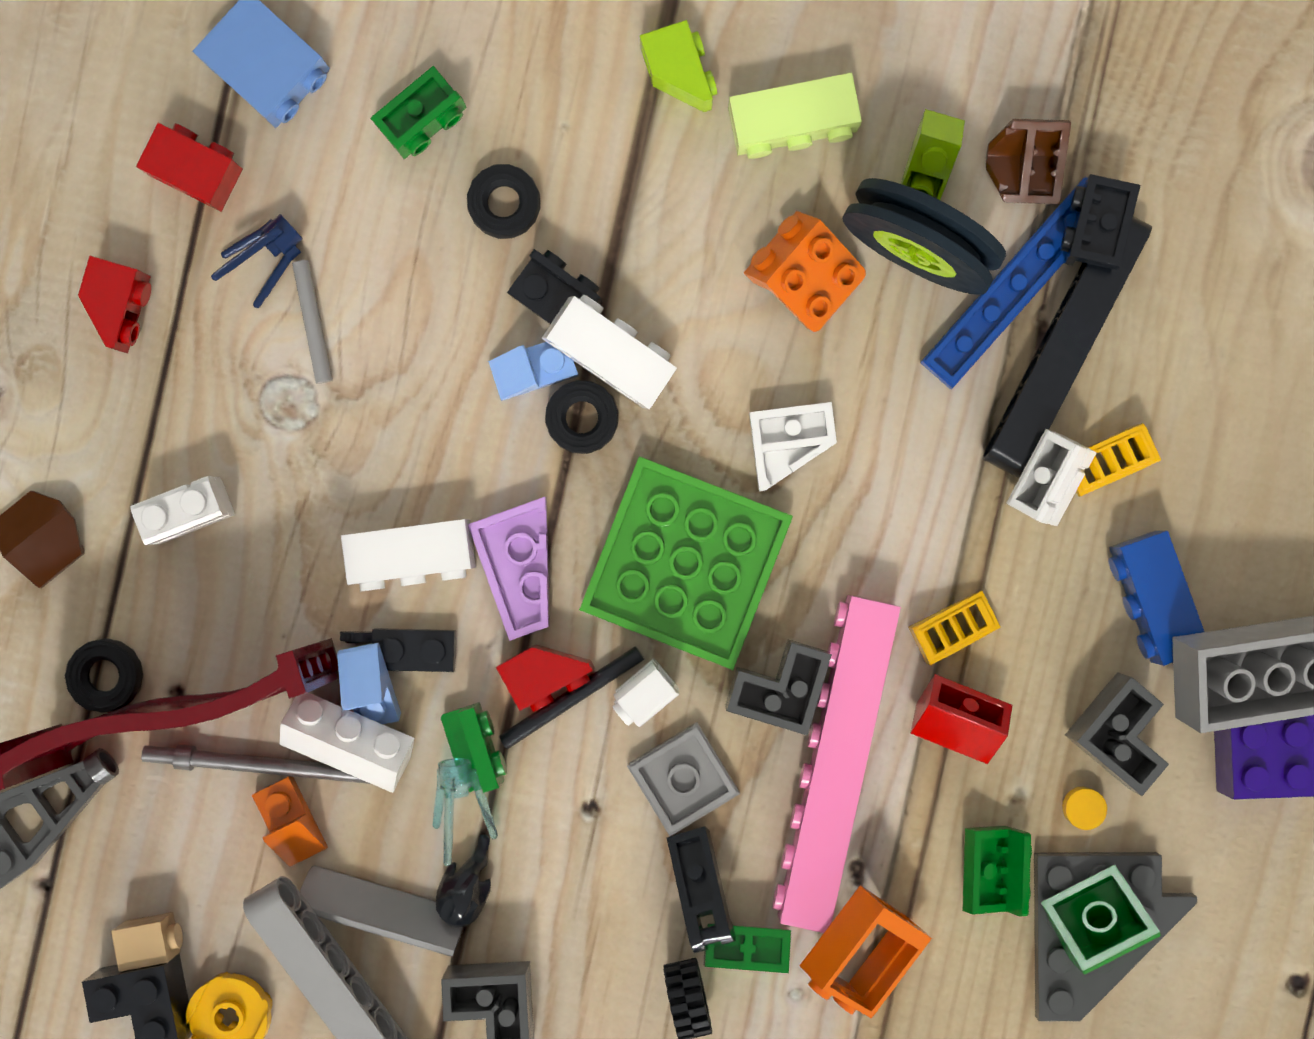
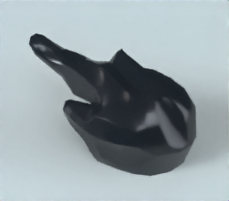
M485 834L479 836L474 854L462 865L457 873H455L456 863H450L437 889L436 911L441 919L450 926L466 927L474 922L488 899L491 891V880L486 879L482 882L479 880L480 871L487 866L488 862L486 855L490 838Z

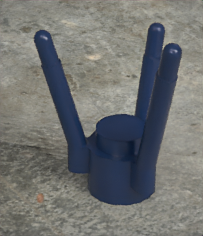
M279 214L274 220L270 219L260 229L222 251L221 256L226 259L243 250L211 275V278L214 281L219 280L265 246L275 257L282 252L284 256L253 302L254 308H260L290 262L301 253L296 245L303 238Z

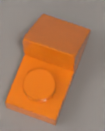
M288 776L252 794L269 830V833L262 837L264 842L289 867L328 848L293 776Z

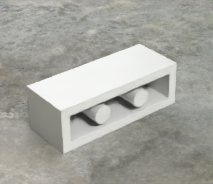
M583 294L580 299L575 296L568 297L542 336V339L640 407L650 409L677 369V367L668 362L671 355L653 342H650L647 347L634 337L638 332L624 321L617 318L612 323L602 316L601 312L604 308L588 296Z
M470 519L341 535L347 585L359 584L361 592L385 588L384 580L400 578L401 586L426 583L425 575L441 573L442 581L466 578V569L476 568L473 540L468 527Z
M310 693L295 697L280 725V745L392 793L411 758L415 739L355 712L343 710L341 706Z

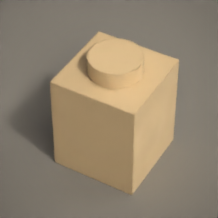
M173 912L127 920L111 931L119 972L168 963L181 952L180 948L183 944L182 929L179 923H175Z

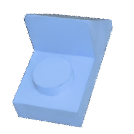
M547 342L528 348L521 345L488 361L501 401L579 376L575 362Z
M379 643L339 650L337 659L342 709H353L355 713L381 724L398 722L401 710Z

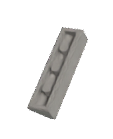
M312 866L300 889L302 896L320 918L447 956H453L463 931V927L450 926L441 919L436 911V901L322 867Z

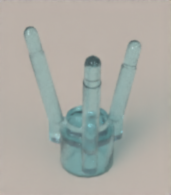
M469 759L443 760L438 763V769L436 770L437 789L432 826L434 829L440 827L444 806L443 863L445 866H450L452 863L454 798L468 796L469 788L472 786L490 837L492 839L498 837L486 795L482 791L476 769H472V763Z

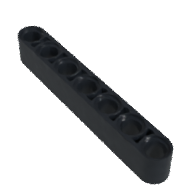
M1133 216L1121 267L1118 270L1087 263L1081 264L983 454V460L1020 478L1045 429H1050L1152 230L1151 225Z

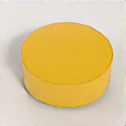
M1081 786L1072 789L1066 794L1062 810L1065 818L1072 825L1082 830H1091L1100 826L1105 820L1107 804L1100 793L1092 788Z

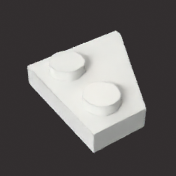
M832 402L749 412L759 491L767 490L837 443Z

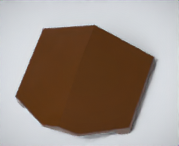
M1012 119L988 143L985 168L1004 202L1060 204L1071 129L1070 120Z
M30 491L0 515V552L3 558L38 588H43L85 554L83 545L80 544L76 521L60 500L36 491Z

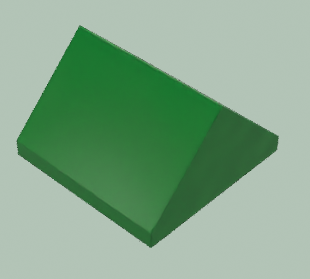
M1116 865L1041 902L1067 956L1084 975L1161 936L1159 929Z

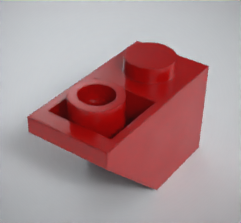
M89 256L78 297L105 347L128 354L130 346L136 343L139 336L140 324L137 321L141 308L146 306L151 296V284L149 283L151 276L131 267Z
M537 644L496 667L519 711L530 706L532 712L553 702L552 693L566 686L567 690L571 692L589 682L590 678L587 674L595 668L589 659Z

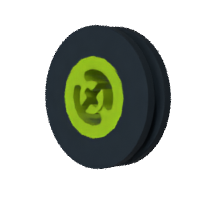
M877 178L865 179L860 183L855 194L859 203L849 205L842 219L848 230L861 242L886 259L938 285L968 294L980 295L988 291L993 282V277L989 270L999 269L1006 257L1004 247L988 230L952 206L914 188Z

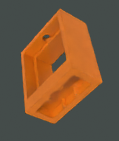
M860 885L799 966L811 978L808 985L822 998L829 1000L833 996L834 1001L848 1013L853 1014L858 1010L872 1019L932 938L907 915ZM877 924L888 930L849 983L838 977Z

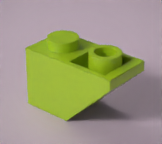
M685 20L639 35L640 49L652 86L702 112L712 110V96L718 93L711 70L703 71L699 57L705 56V52L698 31L691 33L688 21Z
M925 109L911 147L901 181L902 185L914 188L941 200L962 145L965 120Z

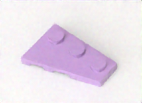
M547 497L539 498L468 524L509 641L549 627Z

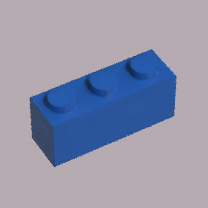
M1153 531L1109 547L1112 557L1108 559L1114 578L1117 581H1121L1126 596L1122 599L1123 605L1129 618L1136 620L1141 634L1137 636V644L1145 659H1150L1151 663L1165 666L1173 663L1172 637L1203 633L1205 631L1169 532Z

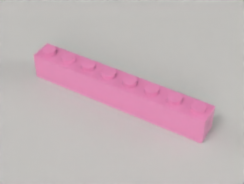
M847 595L845 603H838L834 626L840 627L837 643L830 642L828 652L832 654L828 666L831 667L828 684L823 683L817 707L822 708L819 724L812 723L808 738V747L814 749L810 764H803L799 779V787L805 790L802 803L794 804L791 815L790 828L796 829L793 844L785 845L782 856L781 868L787 869L784 885L777 884L773 898L772 909L778 910L777 914L781 924L824 933L832 923L901 609L899 606Z

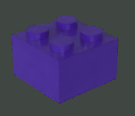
M1314 715L1214 731L1217 792L1234 800L1314 797Z

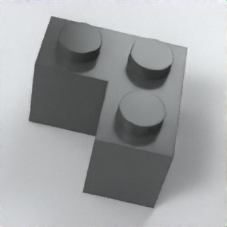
M788 639L776 678L736 667L725 704L726 711L808 736L832 654L826 650Z
M1118 672L1065 734L1067 738L1124 786L1140 796L1145 794L1169 765L1168 762L1137 737L1164 704L1134 678Z
M530 961L448 965L441 979L443 1021L486 1019L487 1039H534Z

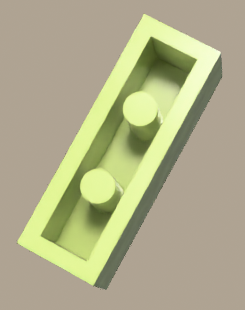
M852 73L729 97L728 111L737 156L747 154L749 159L765 157L772 153V149L788 146L790 151L805 149L813 145L812 141L828 138L830 143L845 141L853 137V133L858 131L862 122Z

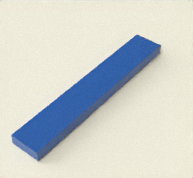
M1084 177L1076 186L1083 187L1088 178ZM1075 188L993 279L988 291L976 298L920 362L949 389L954 388L1065 262L1067 252L1060 251L1066 226H1074L1077 212L1070 211Z

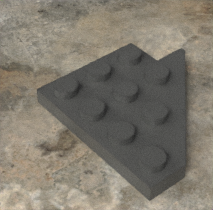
M1157 852L1034 853L1035 1017L1038 1021H1081L1197 904V896L1193 893H1162V855ZM1116 865L1159 929L1161 936L1084 975L1067 956L1041 902Z

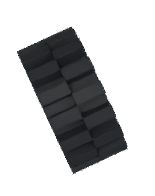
M691 958L663 965L670 1010L678 1039H692L712 1034L711 1019L697 959Z

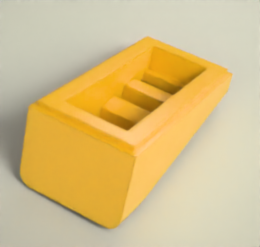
M1143 423L1134 425L1087 447L1097 453L1101 452L1110 473L1104 475L1095 456L1089 466L1095 480L1088 482L1084 475L1076 493L1078 497L1083 496L1161 461L1146 426ZM1132 438L1133 443L1141 457L1138 460L1136 459L1133 450L1128 442V439ZM1116 444L1126 463L1123 467H1120L1111 448Z
M982 590L908 626L928 665H932L1001 628ZM975 604L986 623L981 627H978L969 607ZM960 612H962L971 632L965 635L955 617ZM945 620H948L957 638L951 642L941 624ZM932 627L943 645L937 649L927 632Z

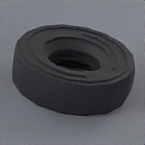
M510 164L492 165L482 170L472 180L467 193V209L474 224L485 234L498 239L515 238L526 233L536 222L540 211V193L533 178L523 169ZM507 186L518 193L520 203L518 209L512 215L499 217L490 211L488 199L495 189Z
M576 380L562 385L552 394L546 407L545 423L549 435L561 448L572 453L589 454L602 449L612 440L618 427L619 412L614 398L604 387L592 381ZM580 401L592 404L598 413V421L595 427L586 433H577L571 430L566 421V413L569 407Z
M107 638L90 641L78 648L68 661L65 672L67 690L74 701L86 710L100 713L118 710L130 703L140 690L143 679L141 661L134 650L121 641ZM99 660H108L118 669V683L110 691L98 690L91 683L90 670L94 663Z

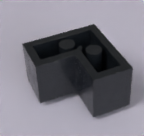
M177 954L168 963L122 972L118 971L117 965L99 968L82 981L90 1023L131 1015L135 1039H189L193 1035L189 1023L186 1025L185 1015L189 999L180 954Z

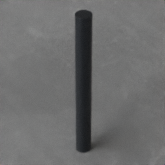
M636 646L589 676L590 681L571 692L566 691L555 698L550 704L537 710L499 735L502 744L506 749L511 748L642 662L644 658Z

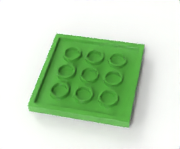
M639 456L579 610L733 670L793 516Z

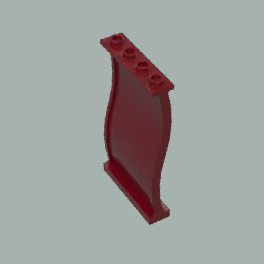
M330 638L276 655L278 669L245 688L226 692L151 699L124 706L95 718L64 726L59 724L1 742L0 790L73 763L72 750L95 736L185 727L218 719L287 691L290 699L338 680V659L333 640Z

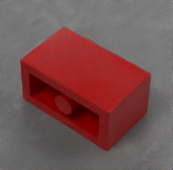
M157 123L136 167L148 176L222 212L243 170L242 167L232 160L234 153L215 142H211L209 147L196 142L198 135L177 123L174 124L172 129Z
M935 674L916 703L910 734L988 764L1008 737L1013 705Z

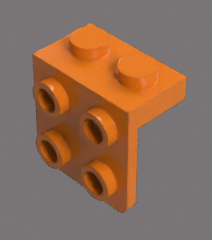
M796 211L781 223L775 237L766 247L761 248L754 254L750 266L743 272L754 284L771 291L807 329L813 332L819 331L866 276L865 268L820 219Z

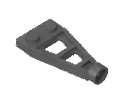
M99 748L82 762L0 793V889L36 865L100 789L119 774L117 763L107 751ZM60 782H66L75 795V799L60 814H57L43 793ZM25 803L32 804L43 820L41 829L29 842L21 840L5 817L8 810Z

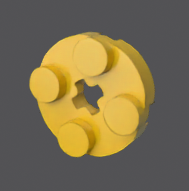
M228 972L216 975L213 979L205 982L193 994L188 1003L185 1016L186 1025L189 1023L193 1034L191 1039H264L272 1019V998L256 981L245 975ZM231 1007L236 1011L239 1022L233 1021L227 1026L222 1023L224 1015L219 1013L220 1008L227 1010Z

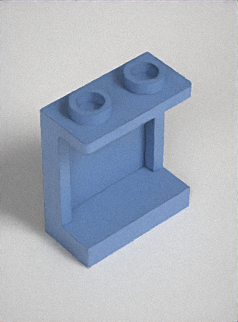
M238 0L192 51L275 128L281 122L287 123L296 115L299 110V103L309 92H316L324 84L327 78L326 73L330 69L315 50L260 0Z

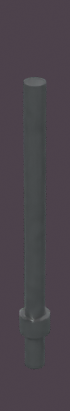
M178 744L176 748L145 745L141 756L142 762L173 765L174 769L192 771L194 767L371 784L321 762L198 751L196 746Z

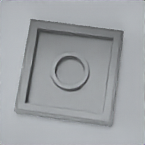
M697 722L627 765L669 836L674 835L740 794V791Z

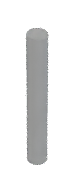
M296 261L292 263L315 381L316 384L331 382L332 377L309 261Z

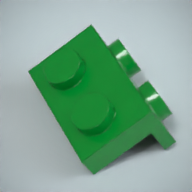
M432 66L370 119L402 158L406 159L410 154L417 156L431 144L430 138L442 128L448 130L456 125L463 117L462 111L467 107L459 93L454 91L438 70Z
M478 702L444 713L441 716V721L464 792L468 793L482 788L483 793L498 789L504 782L503 775L507 774V769L501 751H495L491 735H494V727L489 712H483L481 704Z
M1009 826L965 828L962 911L972 915L1008 912L1019 917L1029 915V899L1031 896L1030 863L1032 856L1031 834L1029 832Z

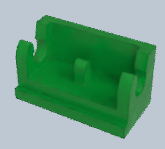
M733 926L736 935L735 942L722 945L721 942L708 945V950L704 952L703 965L705 967L789 974L791 930Z

